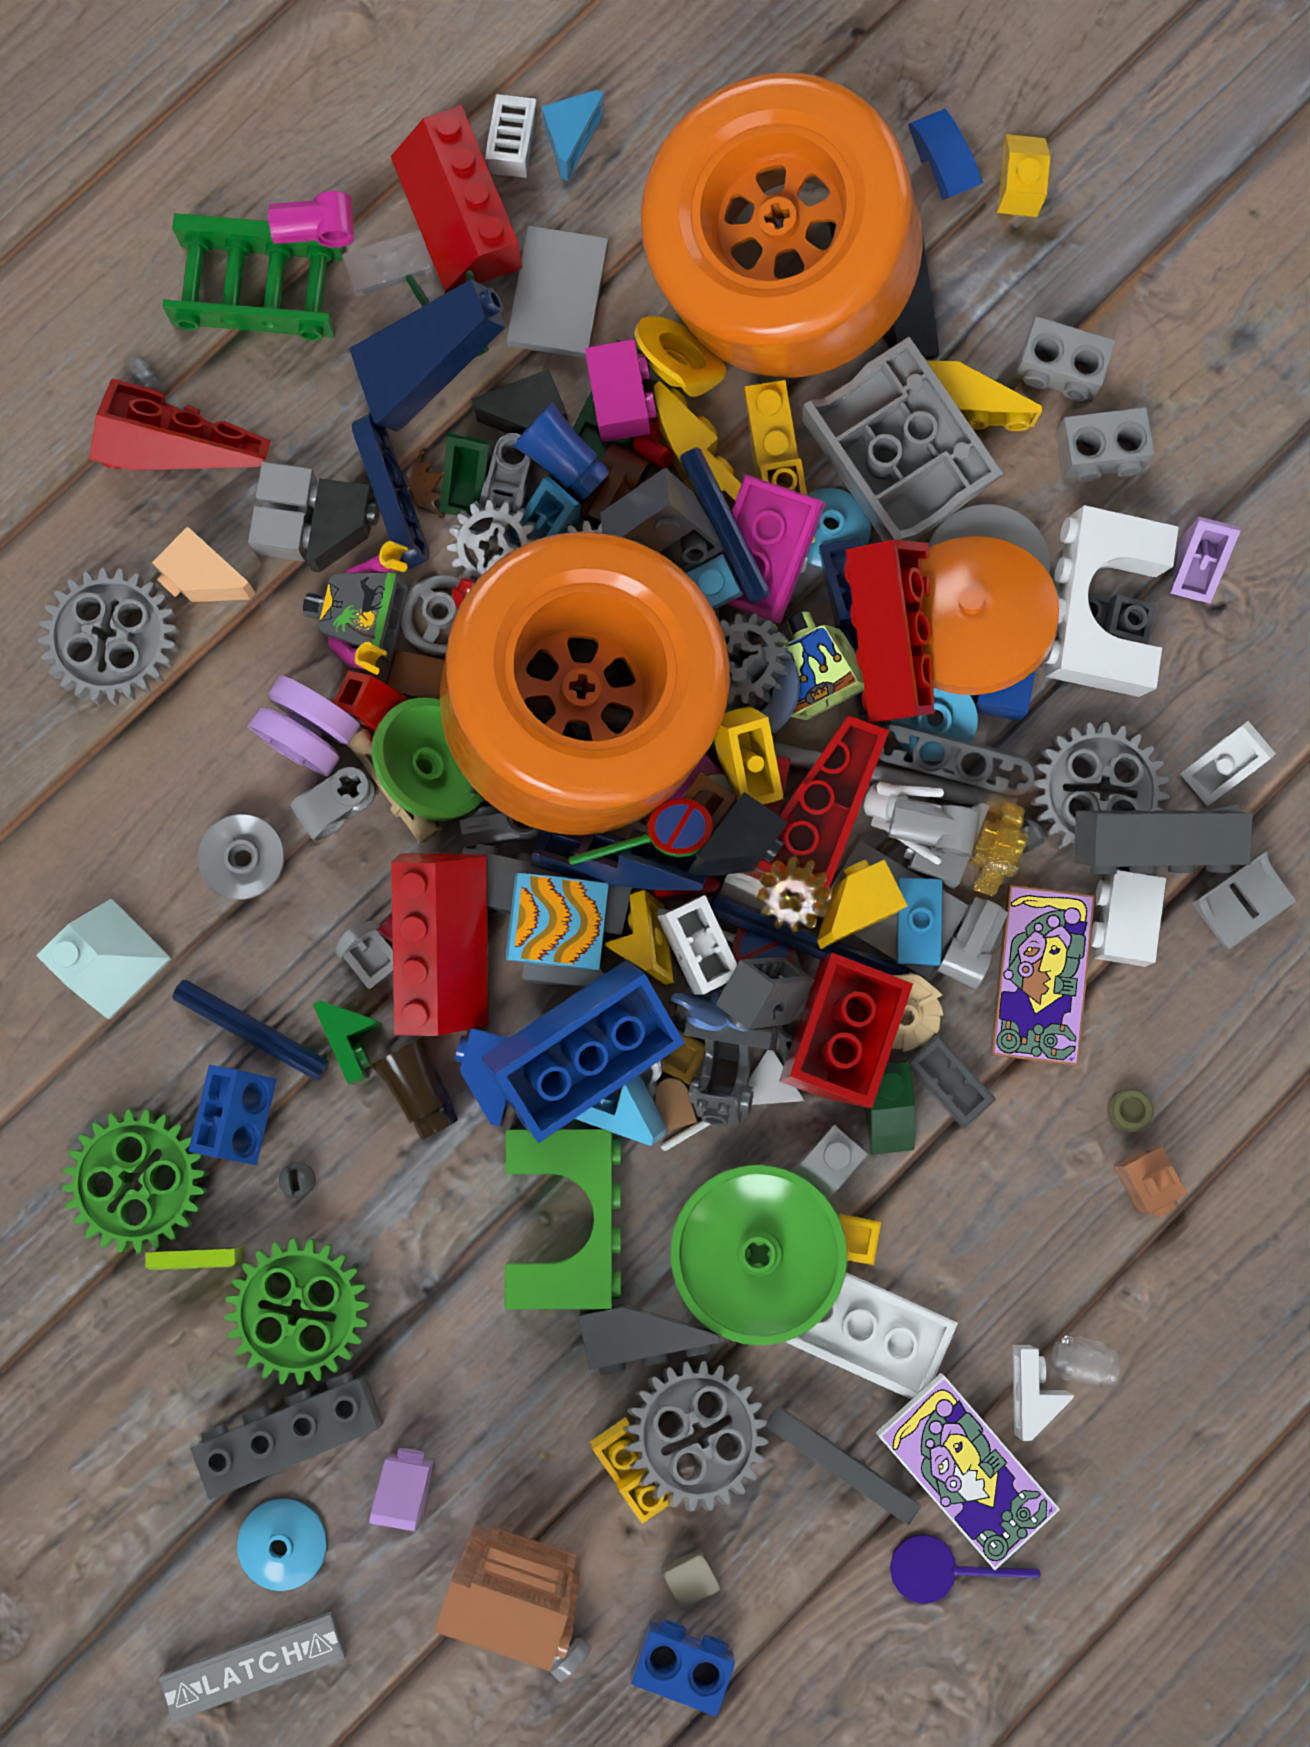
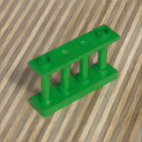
M174 213L172 230L180 246L187 249L181 301L163 299L162 307L171 324H175V326L184 330H198L199 327L295 334L311 341L321 340L323 337L335 338V328L330 314L322 313L321 309L326 264L331 260L343 261L344 247H326L317 241L274 244L271 238L269 221ZM209 250H220L228 253L222 304L198 302L204 253ZM249 253L266 254L269 256L263 308L239 306L245 256L249 255ZM290 256L304 257L310 260L304 311L280 309L285 262Z

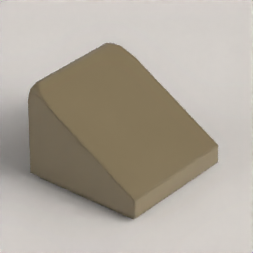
M702 1547L661 1567L665 1581L681 1610L721 1590Z

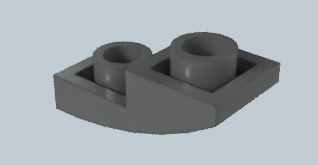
M1088 591L1091 613L1096 622L1107 633L1120 639L1148 645L1156 605L1120 594L1110 598Z

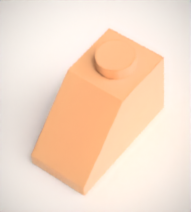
M188 527L152 562L161 574L156 580L174 597L181 592L191 602L251 600L256 594L244 577Z

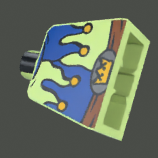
M810 612L798 613L787 620L793 641L781 648H786L792 653V659L796 664L800 678L799 698L791 717L808 720L864 691L863 675L856 661V653L840 629L828 625L816 628Z

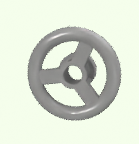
M448 575L431 576L419 581L408 591L401 628L407 640L419 651L432 656L443 657L446 655L447 644H435L442 629L449 627L453 623L458 610L451 596L443 592L434 593L432 589H453L454 586L457 587L461 579ZM420 597L424 601L422 613L428 623V628L423 637L416 631L412 619L414 605ZM443 608L448 611L446 617L442 619L434 617V613L438 609Z

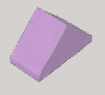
M1198 517L1182 535L1170 594L1211 604L1241 531L1240 527Z

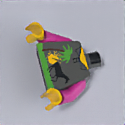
M392 541L386 542L378 556L349 568L345 574L332 575L329 579L326 595L309 592L304 598V616L320 619L318 630L328 639L329 649L349 668L366 669L377 675L380 671L379 668L375 667L377 659L392 663L409 591V586L397 573L392 572L395 570L399 572L407 571V564L400 561L402 554L409 550L406 546Z

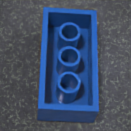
M626 959L480 1058L522 1125L540 1143L685 1044L645 973Z

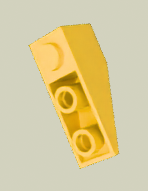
M926 360L973 430L984 429L988 426H1005V429L1009 431H1023L1029 427H1034L1042 413L1041 405L959 361Z

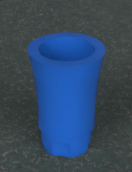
M553 402L545 408L512 445L533 459L565 488L569 487L582 500L587 498L609 474L606 466L596 458L598 454L576 433Z

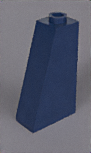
M471 279L349 348L374 424L396 432L404 428L505 329L500 314L503 311L502 302L492 288H488Z

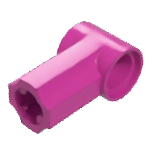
M322 192L314 198V201L269 204L268 221L274 244L317 241L326 247L339 248L350 245L354 241L352 198L344 192Z

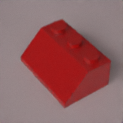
M830 953L819 962L814 977L815 981L808 994L779 1081L819 1097L872 1108L913 983L835 953Z

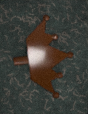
M420 450L419 456L406 472L410 486H407L409 494H413L417 507L438 514L440 518H444L445 514L440 513L435 506V503L441 497V493H433L443 477V471L441 473L427 472L433 463L431 461L422 463L425 451Z

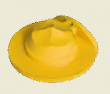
M659 316L644 317L636 325L634 331L635 339L642 352L649 359V366L670 386L682 387L687 395L696 397L708 392L724 379L726 365L723 360L704 347L689 328Z

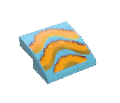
M516 873L505 960L543 966L554 965L590 971L599 970L609 884L564 877Z

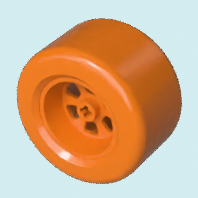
M767 73L733 82L713 92L689 110L665 138L653 160L643 191L641 205L643 247L656 283L696 339L718 358L744 371L767 377L798 378L824 373L852 361L877 343L892 327L907 304L916 283L923 249V230L918 203L903 151L891 128L881 115L863 98L834 81L803 73ZM805 183L815 184L830 191L829 196L825 200L813 206H806L798 197ZM784 185V189L781 192L771 195L764 194V192L774 187ZM749 203L754 205V212L748 223L734 224ZM785 218L783 220L784 227L776 229L778 219ZM833 222L836 224L834 237L830 246L825 250L818 249L807 241L808 231L813 223ZM749 240H755L763 248V251L755 266L747 270L735 260L732 252L735 247ZM786 252H797L804 263L803 272L792 277L778 279L775 276L778 256Z
M597 532L561 533L543 537L511 551L493 564L471 587L457 611L448 637L440 686V713L447 744L455 762L472 787L491 805L516 821L547 832L566 835L597 834L620 829L650 815L660 804L668 801L682 786L712 744L724 718L728 702L730 663L727 644L716 613L700 588L680 567L652 548L620 536ZM570 638H585L594 640L597 643L598 650L591 663H579L572 660L567 644ZM539 652L547 653L558 667L556 675L550 681L531 677L526 671L530 661ZM623 660L632 673L634 684L628 687L613 688L608 684L604 676V670L614 661ZM575 686L582 687V693L586 695L585 699L577 698V693L573 690ZM548 698L554 707L555 715L543 724L526 706V700ZM609 704L627 708L632 712V719L619 734L613 733L601 718V713ZM569 722L586 724L591 741L577 740L562 735L566 724Z

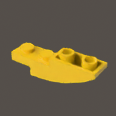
M659 380L653 386V399L656 417L660 423L658 429L661 432L662 442L664 446L672 449L674 454L672 464L682 481L693 491L701 504L680 460V456L686 451L696 447L700 448L732 512L742 484L733 476L735 474L734 470L721 456L715 458L713 456L717 451L718 443L716 429L705 417L700 416L697 418L687 408L688 403L677 389L673 387L668 389Z
M786 381L744 386L743 393L750 429L749 440L756 478L807 495L802 461L798 457Z

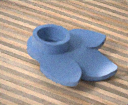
M716 988L712 990L710 997L691 992L675 993L670 997L673 1003L681 1005L690 1011L687 1020L697 1028L719 1031L729 1026L739 1031H748L740 1029L729 1022L727 1019L728 1014L715 1005L724 989Z

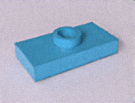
M899 878L897 885L908 906L897 913L896 965L940 966L942 879Z

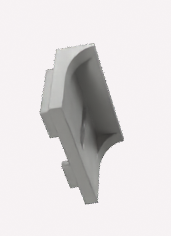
M1267 851L1257 854L1251 858L1250 865L1240 866L1191 901L1226 950L1235 946L1296 902V899L1272 868ZM1235 884L1257 916L1251 917L1229 885Z

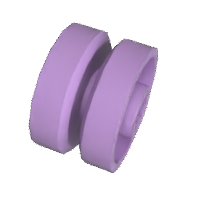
M280 675L268 692V696L271 702L287 715L285 716L270 708H258L247 727L258 737L269 743L268 745L286 758L301 766L304 765L323 776L329 777L340 758L337 751L321 737L336 744H349L360 728V725L349 714L320 694L291 678Z

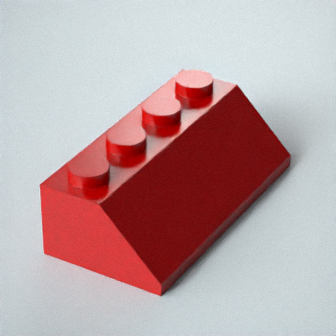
M462 105L423 118L391 155V160L444 293L446 294L467 282L466 272L468 270L474 273L475 281L481 284L522 269L518 240Z
M400 853L391 862L394 1035L440 1036L471 1028L488 1026L487 854Z

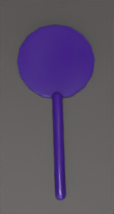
M925 1534L910 1536L901 1542L892 1554L890 1563L891 1578L899 1593L908 1600L921 1604L936 1602L947 1595L954 1585L956 1575L1039 1578L1041 1576V1572L1038 1569L997 1568L994 1570L992 1567L956 1566L955 1558L948 1546L937 1537Z

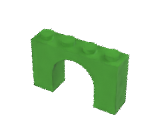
M605 1129L557 1130L538 1143L527 1130H506V1174H556L573 1180L589 1197L594 1213V1224L591 1236L584 1247L567 1259L552 1262H507L505 1264V1309H612V1298H621V1271H612V1254H621V1227H612V1209H621V1182H612V1165L621 1164L620 1138H612V1132Z

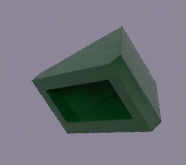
M453 433L448 434L439 512L457 516L461 511H465L472 515L470 505L475 501L480 504L482 487L489 472L493 456L490 441Z

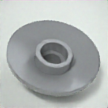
M237 814L219 820L207 830L198 849V866L204 881L215 892L230 899L244 900L263 894L277 881L284 865V848L278 833L266 821L252 815ZM249 852L251 854L250 863L244 867L239 866L237 863L239 854Z

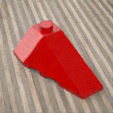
M111 378L96 414L89 456L90 460L101 462L104 466L112 469L163 470L261 467L262 462L266 461L271 440L227 421L211 423L200 416V409L190 405L185 406L184 410L165 403L166 395L161 392Z

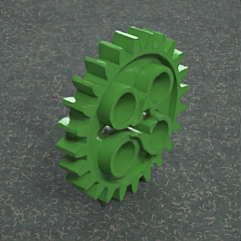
M132 1109L126 1110L124 1122H122L117 1114H108V1128L101 1122L92 1123L96 1136L80 1134L78 1138L85 1148L83 1151L69 1150L68 1152L77 1161L76 1167L63 1168V1172L73 1176L74 1179L73 1183L62 1186V1191L74 1192L75 1198L69 1201L65 1208H79L81 1213L74 1219V1225L86 1222L90 1224L85 1234L86 1238H93L102 1233L100 1247L102 1248L109 1247L115 1239H117V1251L120 1253L127 1252L131 1241L136 1253L145 1252L147 1239L154 1249L163 1247L162 1234L171 1240L178 1239L179 1233L175 1225L178 1224L186 1228L191 1227L193 1223L186 1213L188 1211L198 1212L202 1210V1207L193 1199L195 1195L208 1193V1189L197 1185V1179L209 1175V1171L196 1169L195 1165L205 1155L192 1154L188 1151L192 1137L184 1140L180 1138L185 1130V1125L177 1124L168 1129L170 1124L169 1115H162L154 1123V1112L152 1110H144L140 1121L136 1111ZM135 1137L142 1145V1154L139 1159L132 1162L125 1155V1145L131 1138ZM160 1149L162 1151L161 1157L139 1177L138 1181L143 1185L142 1188L128 1190L133 1183V1180L129 1177L130 1173H141L148 1166V1163L154 1156V1152ZM165 1165L172 1167L176 1175L174 1185L168 1190L162 1188L157 1179L160 1169ZM103 1172L108 1173L113 1180V1189L107 1196L101 1195L96 1187V1181ZM127 1191L118 1204L116 1211L110 1212L109 1207L114 1200ZM137 1199L142 1201L147 1209L146 1218L141 1224L133 1222L129 1215V1208Z
M292 1238L288 1244V1251H285L279 1241L272 1243V1257L265 1251L258 1250L255 1254L259 1265L256 1266L250 1262L243 1263L241 1266L248 1277L246 1279L238 1277L232 1279L231 1282L240 1289V1293L226 1297L225 1300L236 1305V1311L225 1315L224 1319L237 1322L238 1327L228 1333L227 1336L228 1338L241 1337L243 1343L237 1348L235 1353L239 1355L250 1351L252 1357L247 1365L249 1369L260 1362L265 1364L262 1378L266 1379L275 1370H278L280 1384H285L290 1378L291 1373H295L298 1385H302L306 1382L308 1371H311L313 1377L320 1381L324 1378L323 1365H326L335 1373L340 1369L336 1356L339 1355L344 1359L350 1360L354 1354L349 1348L348 1343L361 1344L364 1341V1338L355 1329L356 1327L369 1325L370 1321L359 1316V1311L371 1306V1302L358 1300L357 1294L368 1286L364 1283L354 1285L352 1279L360 1269L356 1267L346 1271L343 1268L348 1257L346 1253L335 1260L330 1258L333 1250L332 1244H327L320 1252H316V1239L312 1238L308 1240L304 1250H301L298 1238ZM276 1272L285 1274L291 1282V1289L284 1297L276 1295L271 1288V1279ZM319 1280L329 1282L334 1288V1298L330 1304H322L315 1299L314 1287ZM266 1300L274 1304L290 1306L301 1300L302 1309L331 1312L336 1315V1320L329 1321L321 1317L306 1315L295 1321V1313L285 1310L261 1308L260 1301ZM266 1317H273L281 1324L282 1333L276 1341L267 1339L262 1332V1323ZM309 1325H317L324 1330L326 1341L322 1348H313L307 1344L305 1331Z

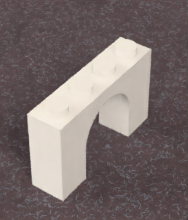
M1083 505L1064 520L1060 533V540L1064 542L1063 556L1057 563L1054 575L1055 581L1059 582L1057 591L1059 623L1053 646L1043 661L1047 663L1045 677L1137 697L1157 689L1162 648L1120 639L1107 633L1096 622L1091 613L1088 602V589L1091 579L1098 569L1114 568L1156 578L1172 568L1178 526Z

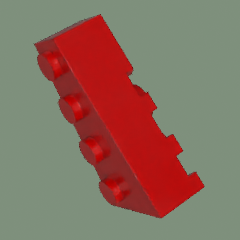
M888 540L845 549L847 561L844 566V573L848 584L851 586L853 601L850 608V617L853 626L857 630L859 645L856 650V661L863 675L864 691L862 693V704L865 712L868 714L869 723L934 714L933 659L929 654L924 653V645L928 644L932 636L931 620L923 612V597L930 595V578L927 576L922 577L921 560L929 558V543Z
M847 716L779 815L788 822L779 835L785 843L771 863L763 858L757 868L825 894L828 893L889 730L852 716Z

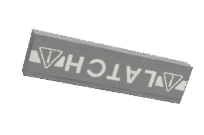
M331 1611L160 1675L159 1681L171 1720L175 1722L342 1660L347 1654L334 1613Z

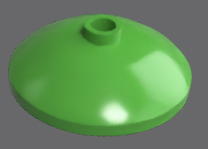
M427 697L409 699L396 705L382 718L373 736L372 760L381 785L398 805L416 816L429 820L446 821L466 815L483 801L479 793H470L471 784L463 775L451 754L442 727L440 699ZM417 764L424 767L426 774L420 771Z

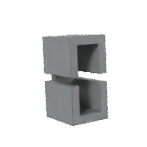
M262 462L256 499L257 501H263L262 507L254 506L248 543L256 555L305 562L311 529L310 519L313 518L318 481L312 469Z

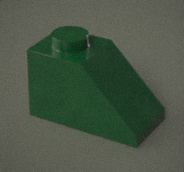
M910 1062L886 1064L873 1107H865L871 1155L915 1150V1101Z

